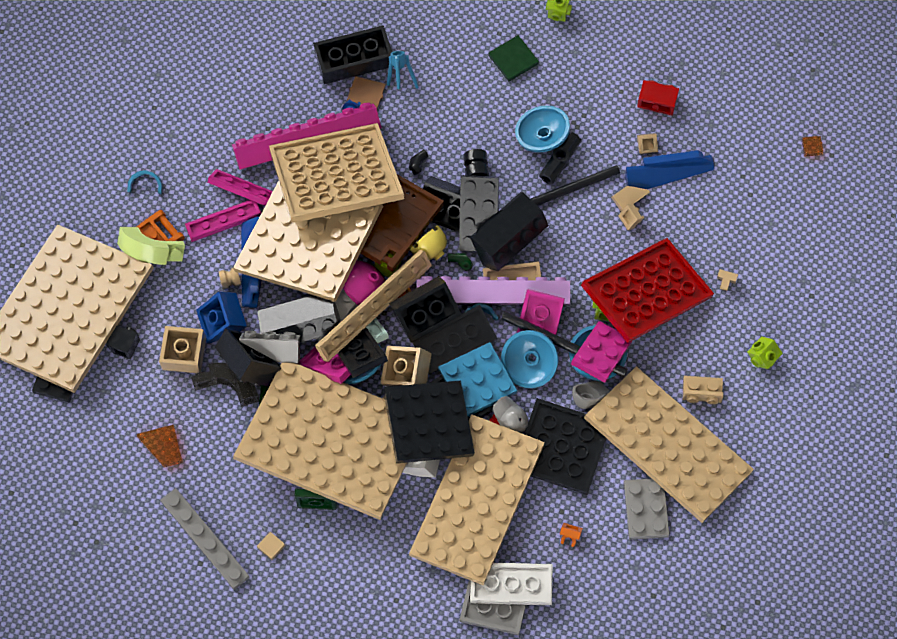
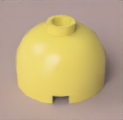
M437 225L414 245L416 248L412 246L410 251L415 254L419 250H423L429 261L433 258L437 261L445 254L443 250L447 245L446 235Z

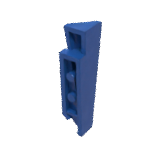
M699 150L643 158L642 166L626 167L627 186L650 189L714 170L712 155L703 156V153Z
M258 216L241 224L242 250L259 219ZM242 274V307L257 309L261 279Z

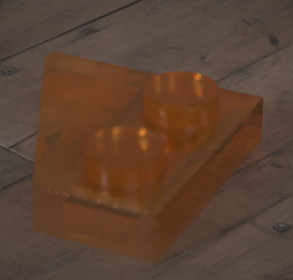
M174 425L137 434L139 441L146 446L148 451L163 467L183 463Z

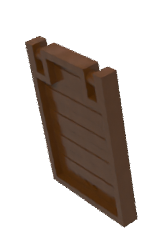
M398 174L397 177L404 193V199L382 204L383 208L360 252L379 265L383 262L386 263L387 269L391 272L396 269L444 204L443 200Z

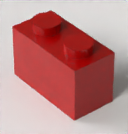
M643 80L637 107L673 116L679 88L673 85L659 84L653 80Z

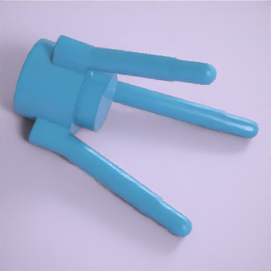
M404 51L392 52L391 56H389L387 86H390L392 69L394 67L396 69L397 89L401 88L400 69L404 68L406 64L415 88L418 89L419 86L409 62V55H405Z

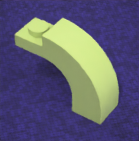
M120 227L118 246L124 253L137 260L166 265L167 261L182 262L185 249L183 241L154 240L143 235L138 227Z

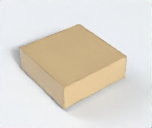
M271 532L257 545V548L271 560L285 547V544Z

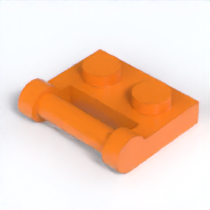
M163 210L157 211L136 226L143 235L154 240L183 241L185 239V236L178 232L165 217L166 214ZM160 221L172 237L168 239L156 225V222Z

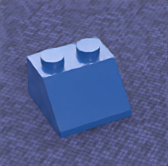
M219 291L196 309L201 327L206 335V343L210 344L219 341L226 328L240 332L247 327L236 293Z

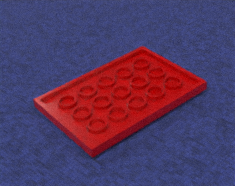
M668 238L584 280L581 284L582 288L627 343L707 301L714 295L713 291Z

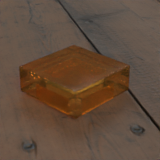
M821 136L802 137L804 157L823 155Z

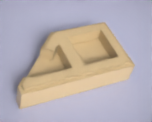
M626 186L611 198L622 212L628 204L636 203L650 193V191Z

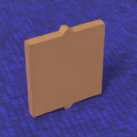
M355 76L352 87L349 88L350 92L347 101L350 99L355 103L374 104L378 110L380 101L383 99L386 84Z

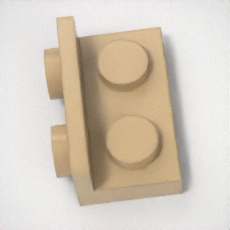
M684 376L682 400H687L690 403H697L699 401H704L708 404L721 403L723 399V378Z

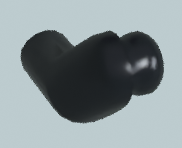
M424 149L410 159L409 170L414 175L422 171L420 162L429 157Z

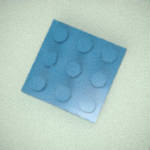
M490 342L438 367L445 382L461 380L468 417L494 405L503 396L510 397L517 393L516 387Z

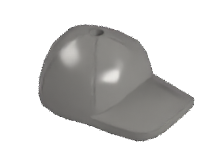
M591 381L574 386L572 396L574 403L579 408L588 409L593 408L611 390L599 381Z
M503 396L494 404L493 412L499 425L519 433H523L528 427V417L525 411L511 398Z

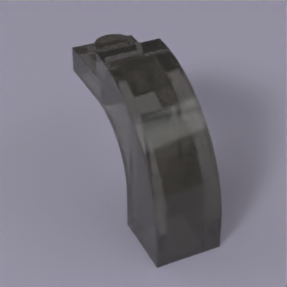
M227 363L208 364L209 372H199L191 377L195 391L223 384L231 387L236 392L241 407L259 402L255 384L239 381L236 378L237 375L228 368Z

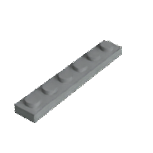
M176 488L160 500L233 590L250 578Z

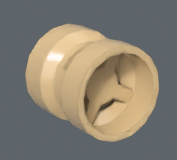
M233 268L229 272L225 270L218 271L222 289H227L232 284L234 286L241 285L239 273L235 272Z

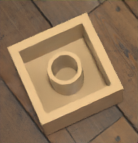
M165 326L159 359L162 370L201 374L206 344L204 330Z
M387 346L385 355L388 361L383 365L380 384L389 387L427 383L432 353L422 348Z

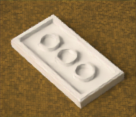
M493 563L484 585L471 581L470 603L552 605L553 564Z

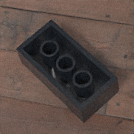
M384 25L313 43L315 57L324 84L389 68V56H391L392 50Z

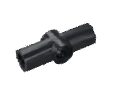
M569 132L566 140L553 150L552 157L539 175L543 182L554 184L562 170L568 166L570 158L582 141L577 134Z

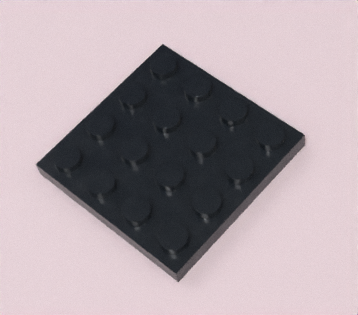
M461 380L384 387L383 393L396 464L474 456L475 452Z
M537 398L524 435L545 443L531 477L588 495L606 437L584 419L585 413Z

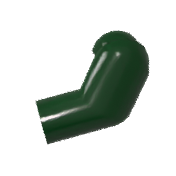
M448 253V262L458 263L464 271L472 269L473 263L466 254Z

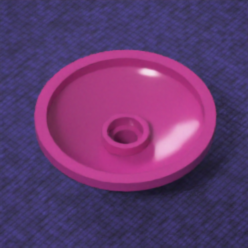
M356 260L343 289L354 303L360 305L386 280L373 265Z

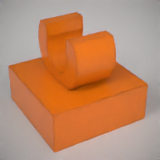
M563 523L560 535H563L561 544H564L566 538H571V547H574L577 540L580 539L583 528Z

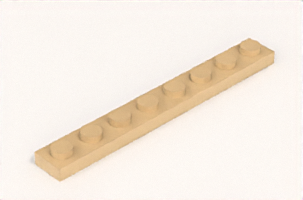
M419 250L315 345L323 361H330L389 306V303L396 300L432 266L425 251Z

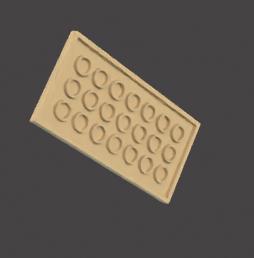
M637 366L584 417L701 523L754 470Z
M471 414L469 426L475 454L471 457L451 459L409 552V556L484 585L545 442Z

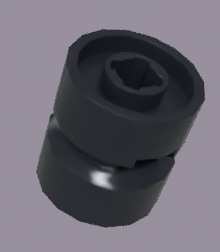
M472 149L463 154L464 166L466 167L465 175L489 176L488 158L485 150Z

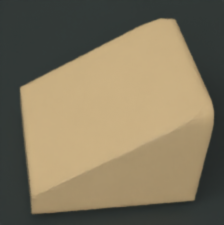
M656 133L637 135L639 154L658 152Z

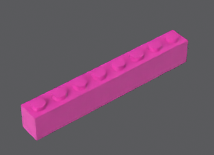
M363 103L356 109L346 108L342 110V113L326 114L325 118H312L304 124L294 123L289 125L287 129L277 128L266 135L263 133L254 135L249 140L239 139L235 141V144H232L239 170L271 161L270 145L378 123L381 129L377 108L374 104Z

